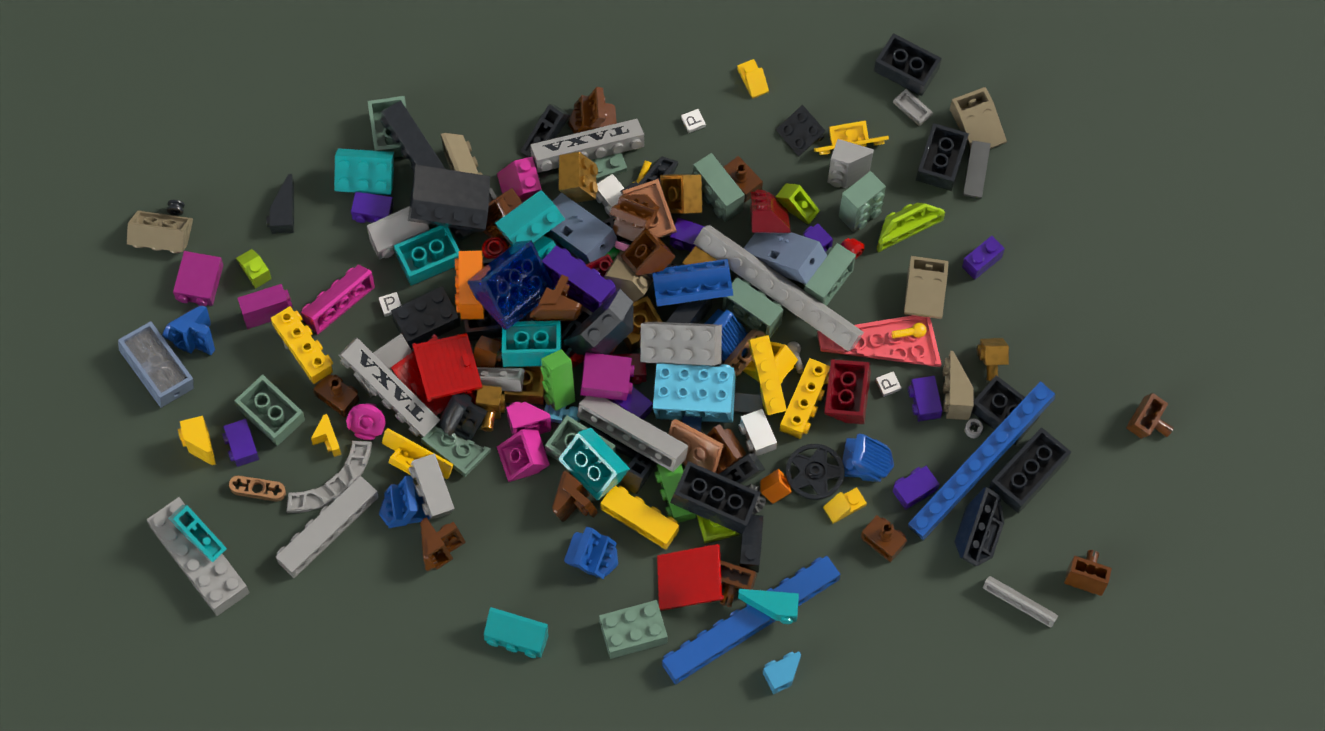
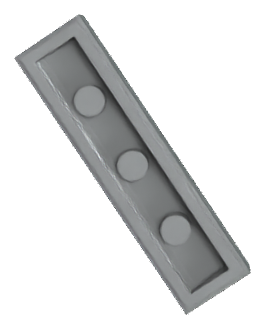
M477 367L482 385L502 387V391H522L525 372L523 368Z
M991 576L986 579L983 589L1050 628L1054 625L1058 618L1057 614Z

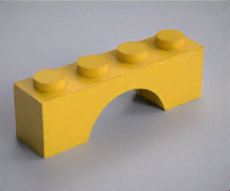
M769 335L748 339L751 357L760 383L765 414L771 415L787 411Z

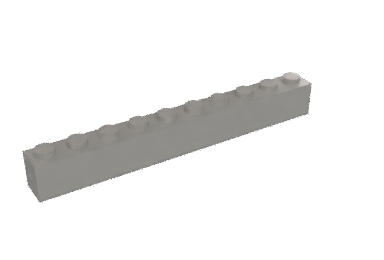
M712 226L703 227L693 244L716 260L728 259L729 269L848 352L855 348L864 334L862 330Z

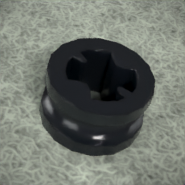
M168 201L169 207H167V212L169 214L182 215L184 213L182 208H184L185 204L182 201Z

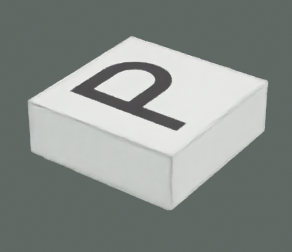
M699 109L681 115L688 133L706 127Z
M397 292L379 297L385 317L391 315V310L401 306Z
M894 371L877 377L875 380L883 397L901 390Z

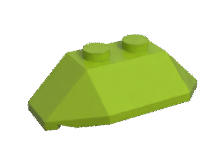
M916 203L914 205H906L897 213H890L885 218L877 251L881 252L943 221L945 211L925 203Z

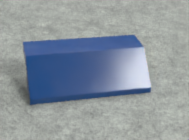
M728 259L667 267L663 271L652 273L657 306L733 296Z

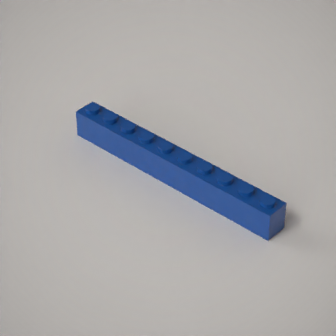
M1040 381L908 523L909 528L924 540L1053 402L1055 393Z
M828 556L824 558L819 557L807 569L805 567L801 568L795 573L796 576L791 579L785 578L779 583L777 588L774 590L770 588L766 591L799 593L798 606L838 582L841 574ZM746 604L747 607L742 610L737 609L733 611L725 621L721 619L716 622L711 630L700 632L692 642L690 640L684 642L680 646L681 649L676 652L670 651L663 657L662 666L676 685L776 620Z

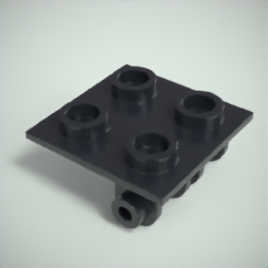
M803 104L776 129L798 156L805 152L816 140L821 141L824 138L823 134L826 132Z

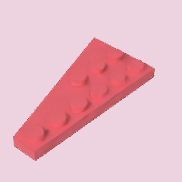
M911 315L854 325L862 330L864 334L855 348L849 352L820 331H817L819 346L822 352L941 367L942 365L930 317ZM916 323L924 324L927 330L922 338H916L912 335L893 339L891 335L892 331L912 328Z

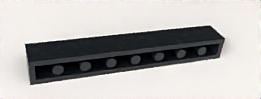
M401 100L381 112L380 121L385 128H389L392 133L390 136L393 142L400 145L402 148L400 150L401 154L406 160L409 159L413 172L415 165L445 169ZM451 228L455 237H459L461 241L477 232Z

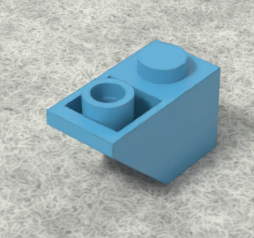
M790 652L784 655L782 660L778 662L773 660L765 665L763 675L773 694L792 686L801 658L800 652Z

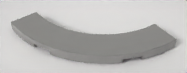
M352 441L351 450L345 465L325 485L304 492L288 493L287 513L309 512L333 503L335 496L340 492L343 493L348 488V484L353 479L357 480L364 472L371 454L372 442Z

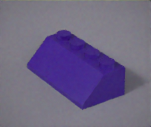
M556 245L541 261L545 280L556 287L561 275L569 277L568 285H570L568 296L591 312L598 309L616 292L615 284L610 279H604L597 270L587 267L581 259L571 256L570 252L565 248L561 249Z

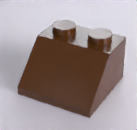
M647 228L641 232L621 255L622 259L638 276L663 271L676 257Z

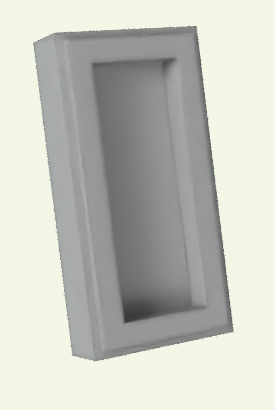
M907 89L893 100V103L918 126H921L932 116L933 112Z

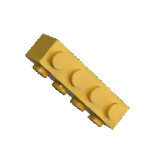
M291 306L271 317V322L311 382L315 384L333 373V361L328 354H323L321 351L323 347L318 340L314 341L311 337L313 333L308 325L304 326L301 321L303 319L297 310L293 311Z
M809 358L780 424L781 432L799 439L802 438L803 434L808 433L811 423H808L810 417H815L818 410L816 406L817 401H822L825 390H823L824 385H828L829 365Z
M613 487L602 500L601 510L667 550L679 532L678 522L672 517L667 518L662 515L661 511L656 507H649L640 497L631 496L624 487Z

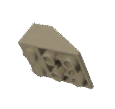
M986 87L952 99L950 111L960 131L969 133L967 145L970 150L972 140L991 143L990 149L1007 143L994 102Z
M916 256L910 257L907 271L904 314L942 319L948 261Z
M950 351L949 358H945V365H943V376H945V383H943V394H945L943 412H946V419L969 420L973 409V386L954 351Z

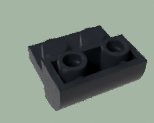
M466 393L451 396L440 416L439 424L442 430L450 437L455 433L465 440H472L487 411L472 403L473 397Z

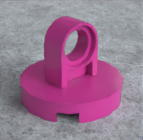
M366 403L354 406L349 411L346 423L347 428L351 429L357 438L372 440L383 433L386 421L385 416L377 408L376 404Z

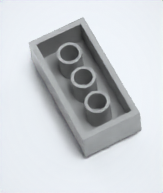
M668 322L641 323L640 362L714 366L721 364L722 325Z

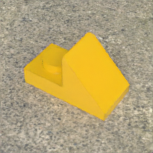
M754 59L737 65V70L752 99L769 93L764 71L762 68H758Z
M325 414L312 435V444L316 445L325 442L328 452L332 451L333 456L336 457L341 455V451L328 415Z
M856 487L845 494L842 492L838 493L823 506V509L834 524L865 507L867 502Z

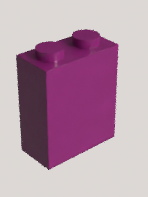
M184 251L173 290L175 299L181 303L193 302L199 306H213L223 269L222 258Z
M282 284L237 298L247 329L271 322V317L289 306L293 308L288 290H284Z
M585 352L580 395L626 401L628 394H632L633 383L629 382L630 377L634 375V365H631L632 358Z

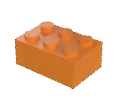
M459 251V258H455V304L457 313H460L461 320L484 319V266L482 251Z

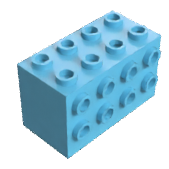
M657 364L653 410L656 419L682 420L683 416L702 417V421L733 423L736 388L734 368L726 364L719 365V367L712 365L695 366L692 364Z

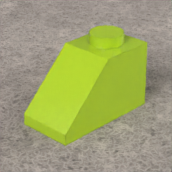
M786 183L775 196L788 212L806 224H810L820 211L800 185Z
M253 249L236 258L255 289L271 280L269 269Z

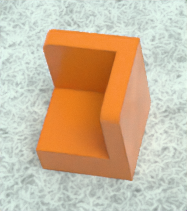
M779 469L760 481L761 493L773 504L791 493L787 477Z

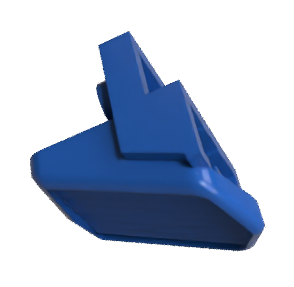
M198 306L168 323L162 334L165 339L174 343L175 347L190 354L195 348L209 355H212L215 351L209 328L211 321L205 306Z
M717 309L704 323L722 325L721 360L723 362L726 361L748 334L742 324L737 321L729 310L723 312ZM747 348L742 350V356L745 355Z
M857 434L856 439H846L842 460L844 477L861 478L862 481L881 482V479L885 478L893 469V457L887 445L865 434Z
M405 476L398 485L391 484L384 493L379 516L389 528L418 523L425 517L428 520L430 519L429 515H425L423 511V498L418 496L416 485L411 476Z
M586 527L584 533H574L564 561L568 565L579 568L589 575L604 579L605 576L618 566L617 543L610 537L601 535L593 528Z

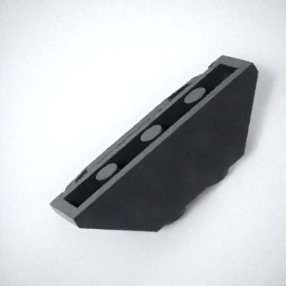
M619 288L578 326L564 342L577 355H585V352L608 355L633 331V301Z
M984 487L966 506L954 541L960 558L973 566H979L993 558L1004 525L1003 509L1000 503L1001 496L987 487Z

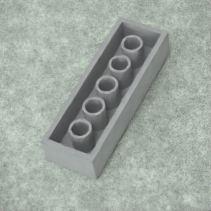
M178 497L149 517L147 522L216 616H218L248 595L249 590L223 554L214 562H211L168 519L181 505H185L181 498Z

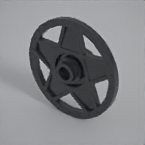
M807 444L798 448L790 456L786 466V477L790 487L798 495L811 500L825 499L833 495L840 488L844 479V465L840 456L830 447L822 444ZM816 449L811 458L799 454L805 450ZM827 452L836 459L839 466L827 463ZM792 463L800 471L793 480L790 473ZM839 478L837 484L828 491L827 480ZM811 485L817 495L808 494L800 489Z

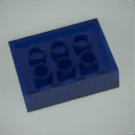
M532 240L516 242L467 281L475 298L504 330H508L539 304L546 288L555 289Z

